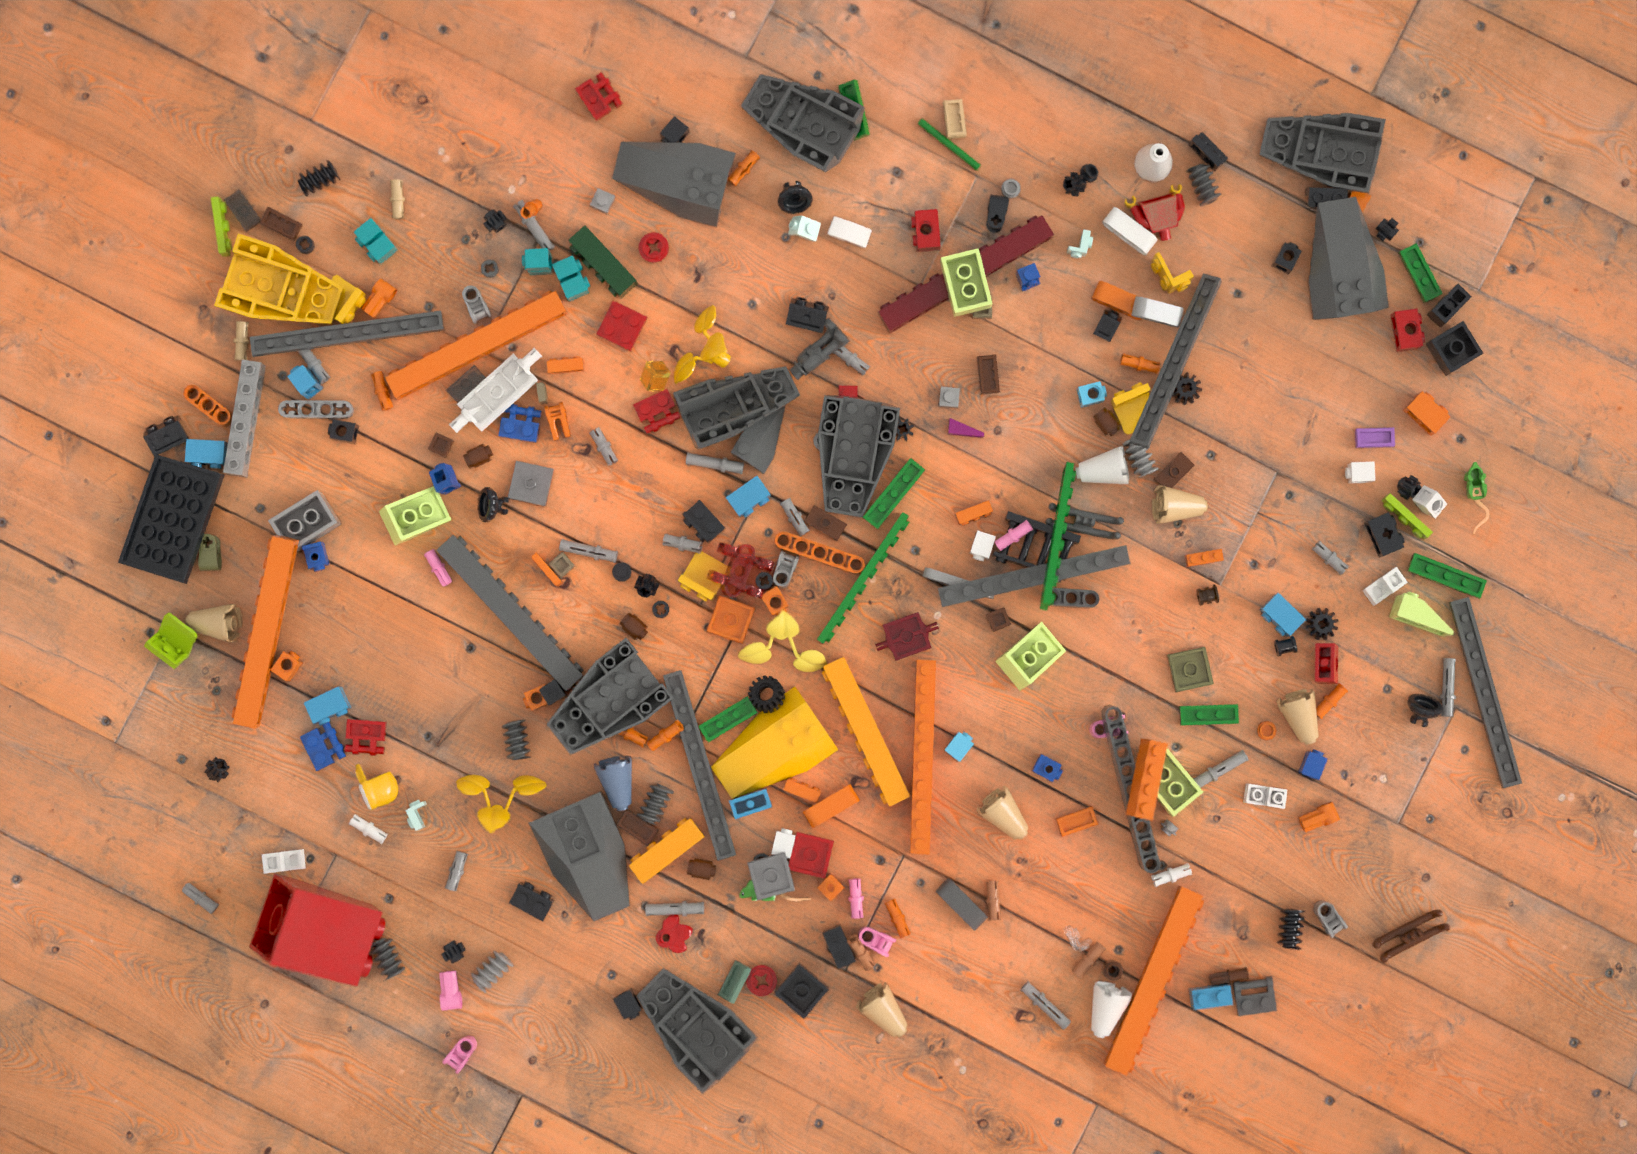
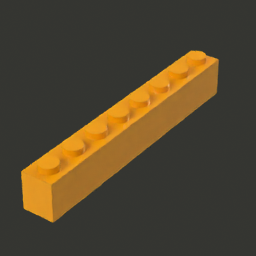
M842 657L823 666L824 671L821 673L825 681H830L833 687L829 690L834 700L838 698L841 704L838 706L842 717L846 716L849 721L846 724L850 734H855L857 738L855 745L858 751H863L866 757L863 759L867 770L872 769L874 775L871 778L875 787L880 786L882 793L879 795L883 804L888 803L890 807L909 798L910 795L845 658Z

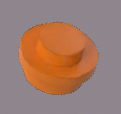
M1270 721L1261 722L1257 727V734L1263 740H1271L1276 735V726Z

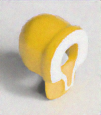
M360 764L355 765L359 790L368 809L374 810L396 799L399 787L390 771L366 780Z

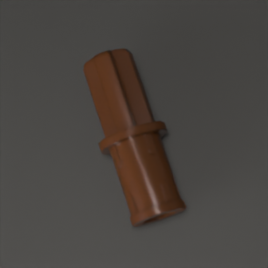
M1247 967L1236 970L1227 969L1225 972L1209 975L1212 986L1249 980Z

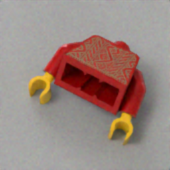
M1181 184L1177 186L1178 191H1175L1173 185H1171L1169 194L1138 202V205H1136L1135 196H1132L1134 201L1132 204H1129L1125 199V206L1130 209L1135 221L1152 233L1159 232L1160 241L1171 239L1170 229L1178 226V221L1181 220L1184 213V200L1182 194H1180L1182 190Z

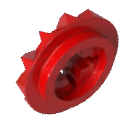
M648 233L639 242V253L645 261L652 263L661 262L668 254V241L659 233ZM658 242L657 248L660 252L653 251L650 254L651 248L649 245H655Z
M758 965L751 969L746 979V984L754 995L767 996L776 988L777 976L771 967ZM767 974L765 981L769 986L761 984L757 988L758 979H756L755 975L762 977Z

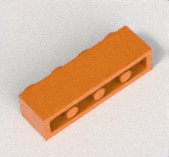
M1141 738L1126 815L1153 820L1168 743Z

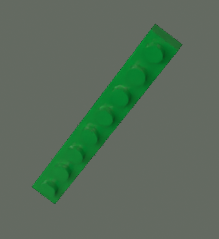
M1066 462L1063 468L1039 609L1047 611L1050 605H1053L1055 594L1052 593L1053 587H1056L1058 582V576L1055 573L1056 569L1060 568L1061 558H1058L1059 551L1062 552L1064 540H1061L1067 529V523L1064 520L1065 516L1068 517L1070 505H1067L1073 493V488H1070L1071 482H1074L1076 471L1073 470L1074 463Z
M902 512L817 641L822 644L825 641L828 643L835 635L832 632L836 625L838 627L841 626L846 618L843 616L847 609L851 611L856 603L854 598L857 594L861 595L867 587L864 583L868 577L872 579L878 571L875 568L878 562H884L888 556V553H886L889 546L894 547L899 539L897 534L900 530L904 532L910 523L907 521L909 518L907 514Z

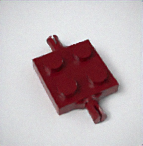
M919 612L882 625L886 634V640L875 644V646L878 647L877 651L889 648L893 653L895 661L932 648L928 639L929 632L935 631L939 627L936 626L938 625L937 622L925 625L921 620Z

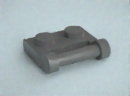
M1267 976L1265 979L1233 982L1237 1016L1277 1011L1272 976ZM1259 987L1267 988V992L1241 995V990Z

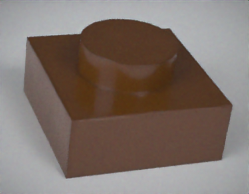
M435 432L428 450L446 458L454 440Z
M1004 607L986 614L993 632L1011 625Z

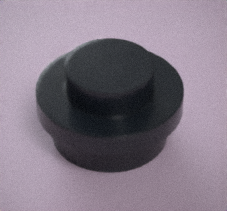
M1086 164L1081 167L1080 174L1084 175L1083 179L1086 182L1092 183L1098 177V169L1093 164Z
M621 562L613 567L612 574L617 581L624 582L631 577L632 571L628 564Z

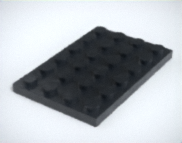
M156 454L118 563L187 584L225 475Z

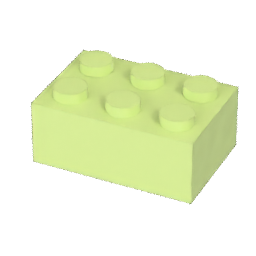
M979 248L941 257L940 264L954 317L991 308L993 303Z
M1167 748L1157 800L1168 814L1174 817L1201 795L1203 791Z

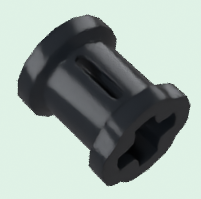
M761 572L756 576L755 580L759 589L766 590L772 587L773 579L769 573ZM765 576L768 577L767 580L769 584H764L763 586H761V581L759 579H764Z
M1290 636V639L1274 641L1278 657L1285 653L1298 652L1294 636Z

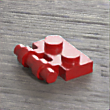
M602 72L596 75L598 83L594 84L590 78L575 88V91L595 121H598L612 111L609 107L610 103H614L616 108L623 104L619 99L620 95L617 91L613 90L608 77L605 78ZM604 89L608 96L603 98L599 90Z
M668 389L633 404L641 423L646 420L650 422L649 425L644 427L646 434L652 431H659L660 427L667 424L671 425L675 423V420L681 418L678 411L673 414L669 411L676 406ZM664 412L666 417L655 421L654 417Z
M347 719L345 738L353 739V745L346 744L345 752H352L355 755H359V753H368L370 756L384 755L385 747H378L377 741H385L387 722ZM360 739L370 740V746L360 745Z

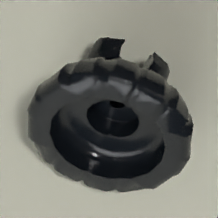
M795 181L796 185L789 186V182L784 184V189L780 192L777 200L781 211L796 214L806 211L811 206L813 201L812 194L807 188L802 186L800 181Z
M484 487L478 498L477 510L482 522H490L497 513H501V515L508 513V509H502L501 504L503 502L509 503V499L507 497L498 498L496 492L490 487Z
M1412 694L1408 697V706L1414 712V715L1410 717L1412 724H1416V720L1421 719L1423 720L1422 727H1427L1429 723L1428 718H1436L1443 712L1441 703L1430 696Z

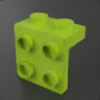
M168 612L164 615L158 632L146 641L144 647L170 667L176 669L189 657L196 641L197 633Z

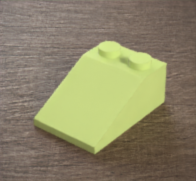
M434 486L388 504L379 510L395 546L451 521L440 494L436 493Z
M1407 592L1396 596L1389 618L1442 637L1453 635L1454 631L1424 600L1418 598L1419 595Z
M1040 622L995 662L1020 691L1038 678L1066 650L1047 627Z

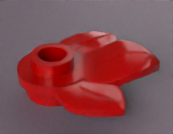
M670 915L663 921L662 929L657 932L655 940L662 948H669L674 953H682L687 950L684 941L691 936L693 929L688 925L679 924L678 915ZM664 934L669 937L667 942L662 939Z

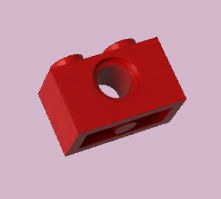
M938 209L915 211L914 216L911 217V226L916 231V235L912 236L913 247H917V252L940 250ZM922 227H928L931 230V232L927 235H924L921 233L920 229Z
M1418 309L1393 312L1391 314L1396 351H1408L1423 347L1425 334L1421 332L1422 316L1418 313ZM1405 326H1410L1413 329V333H1406Z
M1315 643V682L1317 684H1338V645L1335 643Z

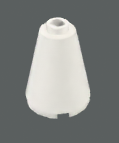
M1160 143L1144 146L1139 150L1135 158V169L1142 179L1152 182H1158L1166 178L1173 166L1172 156L1168 148Z
M1124 447L1114 448L1079 463V467H1076L1077 479L1081 478L1082 482L1129 484L1128 465L1125 457H1123L1125 455Z
M1097 981L1093 990L1091 1030L1095 1036L1105 1038V1036L1111 1034L1132 997V993L1128 989L1121 987L1120 990L1115 987L1116 984L1106 981Z

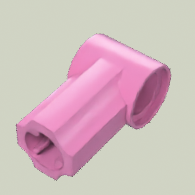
M457 970L440 972V1005L442 1011L461 1009L462 995L458 988Z

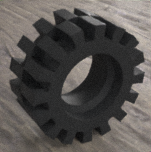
M765 675L763 679L760 677L756 678L758 682L753 681L752 684L754 686H749L751 692H748L752 705L758 711H763L764 713H768V710L770 713L774 712L773 708L778 710V705H783L782 699L785 700L783 686L772 676L767 677ZM766 688H771L773 696L769 700H761V692Z

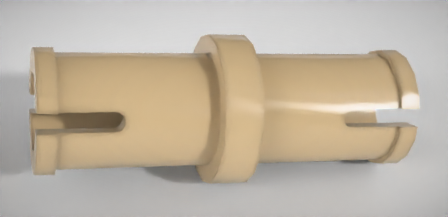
M390 180L392 219L405 218L403 180Z
M236 322L234 360H247L249 322Z

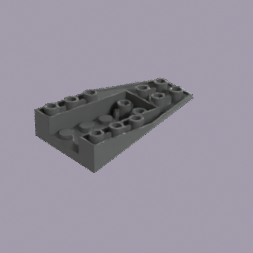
M603 792L596 793L529 823L553 876L593 921L630 906L625 844Z

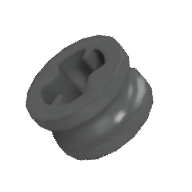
M486 260L482 263L481 271L485 277L492 278L497 275L499 268L495 261ZM493 264L494 272L486 273L487 269L485 266Z

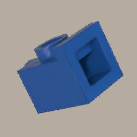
M1035 263L1016 271L1015 275L1022 291L1040 285V274Z
M441 463L436 465L435 469L429 471L436 493L446 495L461 487L451 465Z
M320 541L302 546L308 569L318 572L325 570V566L330 565L323 542ZM318 554V559L314 561L312 556Z
M1040 754L1032 772L1053 782L1054 779L1059 780L1063 770L1060 769L1061 764ZM1048 765L1052 766V772L1047 773L1045 770Z

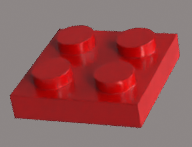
M613 300L596 335L631 352L647 320V316Z
M796 832L789 869L825 879L834 841Z

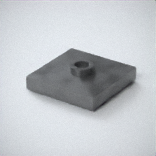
M516 461L508 499L546 507L554 469Z
M785 852L747 862L757 900L795 890Z

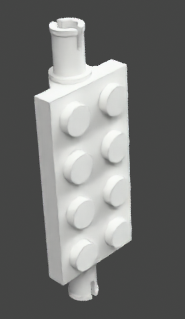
M535 348L522 359H518L513 353L457 404L462 411H460L461 414L449 423L451 428L458 433L468 422H473L482 432L538 381L529 371V367L542 355Z

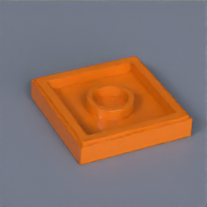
M719 595L707 632L743 644L755 608Z

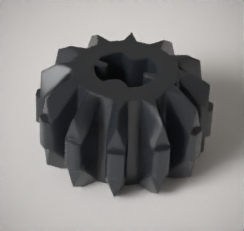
M1186 372L1184 378L1182 375L1180 376L1174 390L1175 392L1172 397H1178L1175 400L1176 403L1182 399L1183 405L1187 404V400L1190 404H1193V398L1199 399L1200 396L1196 392H1201L1202 388L1196 387L1201 383L1200 380L1193 381L1196 375L1189 378V373ZM1187 385L1190 391L1183 392L1181 386Z
M1320 608L1316 609V613L1311 611L1309 614L1312 618H1306L1305 620L1310 623L1305 628L1312 629L1309 635L1312 636L1316 633V640H1319L1321 636L1323 640H1327L1328 635L1333 637L1334 633L1332 630H1338V627L1333 625V623L1338 622V619L1332 620L1335 613L1332 612L1328 615V608H1325L1323 612ZM1324 620L1323 623H1326V626L1320 628L1321 625H1318V622Z

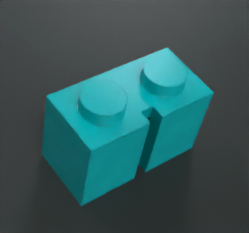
M372 218L368 219L354 231L357 236L355 241L361 248L365 246L369 250L366 254L373 262L377 260L382 264L398 251Z
M548 248L525 249V255H522V266L528 271L530 276L553 274L552 255Z
M572 255L552 264L568 302L590 293L588 288L591 286L587 277H582L580 271L583 268L579 259L575 260Z

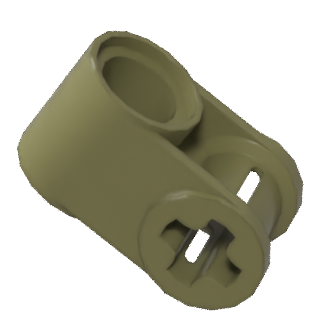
M204 534L198 558L200 571L221 570V542L215 535ZM210 540H212L213 543L208 546L207 542H210Z

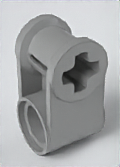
M475 286L465 287L462 296L473 323L476 324L478 320L487 316L492 317L480 291ZM470 291H476L477 293L473 300L467 298V294Z
M781 550L773 575L775 586L783 589L789 585L800 556L797 555L795 557ZM780 574L787 577V581L783 584L776 581V577Z
M1324 900L1315 903L1313 907L1314 913L1331 939L1342 929L1346 930L1348 928L1331 903ZM1327 905L1328 912L1321 915V907Z

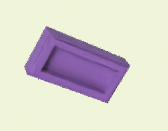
M1394 427L1355 429V447H1395Z

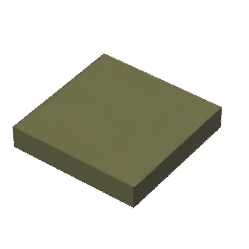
M1206 647L1167 655L1175 692L1214 684Z

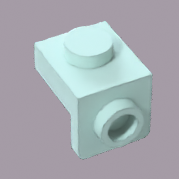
M793 216L789 223L788 234L816 241L821 223L805 216Z
M1083 229L1079 248L1069 246L1067 254H1071L1070 256L1073 258L1085 257L1088 248H1091L1093 243V237H1090L1091 231Z
M414 801L409 804L410 808L406 810L409 817L407 822L411 829L414 828L415 831L425 827L418 809L427 805L426 801Z

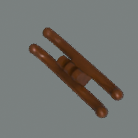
M1442 910L1430 911L1377 938L1372 944L1375 949H1379L1381 945L1398 936L1402 944L1384 952L1380 956V961L1386 963L1391 957L1432 936L1449 931L1450 925L1447 923L1437 925L1423 933L1421 929L1416 928L1429 920L1441 917L1443 915Z

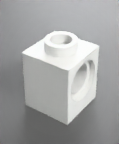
M1351 462L1348 464V467L1345 468V478L1348 479V483L1374 482L1375 463Z
M1425 485L1412 499L1423 513L1435 519L1447 505L1437 491Z
M977 531L970 551L973 559L979 561L988 560L996 536Z
M781 828V832H776L771 854L776 855L785 852L786 858L791 857L796 836L792 834V830Z

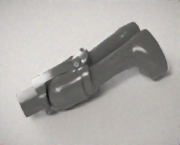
M829 317L824 322L826 333L815 343L806 347L797 357L798 362L794 361L795 365L789 370L797 380L803 375L807 376L820 364L830 359V354L850 342L847 336Z

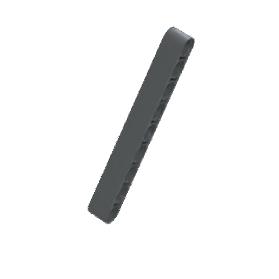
M1106 705L1101 711V717L1126 811L1130 796L1127 793V787L1133 781L1135 762L1121 710L1113 705ZM1111 709L1115 710V717L1113 719L1108 718V712ZM1119 728L1120 735L1114 738L1112 732L1114 729ZM1120 747H1124L1125 753L1123 756L1117 755V751ZM1128 765L1130 771L1128 774L1123 775L1122 769ZM1127 815L1140 867L1148 873L1157 872L1160 868V860L1150 821ZM1143 821V829L1137 831L1136 825ZM1145 840H1148V847L1146 849H1142L1141 843ZM1153 859V865L1147 868L1146 861Z

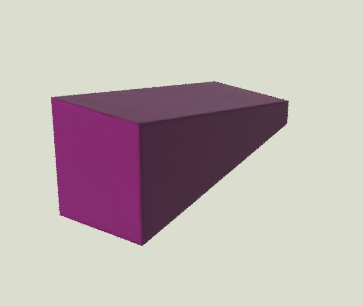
M952 418L949 419L948 435L984 438L983 432Z

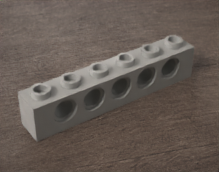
M242 360L223 470V473L227 475L245 478L248 476L266 365L261 362Z

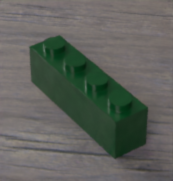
M586 225L568 240L571 245L569 247L576 256L580 254L583 257V264L589 270L593 268L597 272L595 274L596 278L601 283L605 281L610 286L608 290L614 297L618 295L622 299L638 284L637 280Z

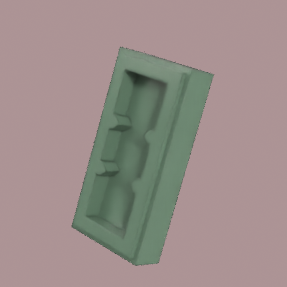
M735 960L718 995L734 1004L751 968Z

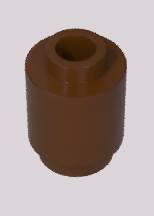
M1105 407L1093 416L1094 422L1105 436L1108 434L1112 436L1120 430L1118 427L1120 422Z
M481 444L468 450L463 457L469 468H477L491 461L493 453L489 445Z
M628 613L619 623L622 629L635 641L637 639L642 640L648 633L646 630L648 626L635 614Z
M697 858L689 860L687 875H691L692 878L710 880L711 877L715 876L716 866L713 865V861Z
M1108 960L1102 965V973L1108 980L1116 981L1122 977L1123 968L1117 961ZM1111 966H1114L1115 971L1113 973L1108 972V969Z

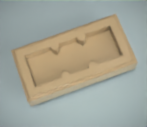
M962 99L943 101L947 139L966 137Z

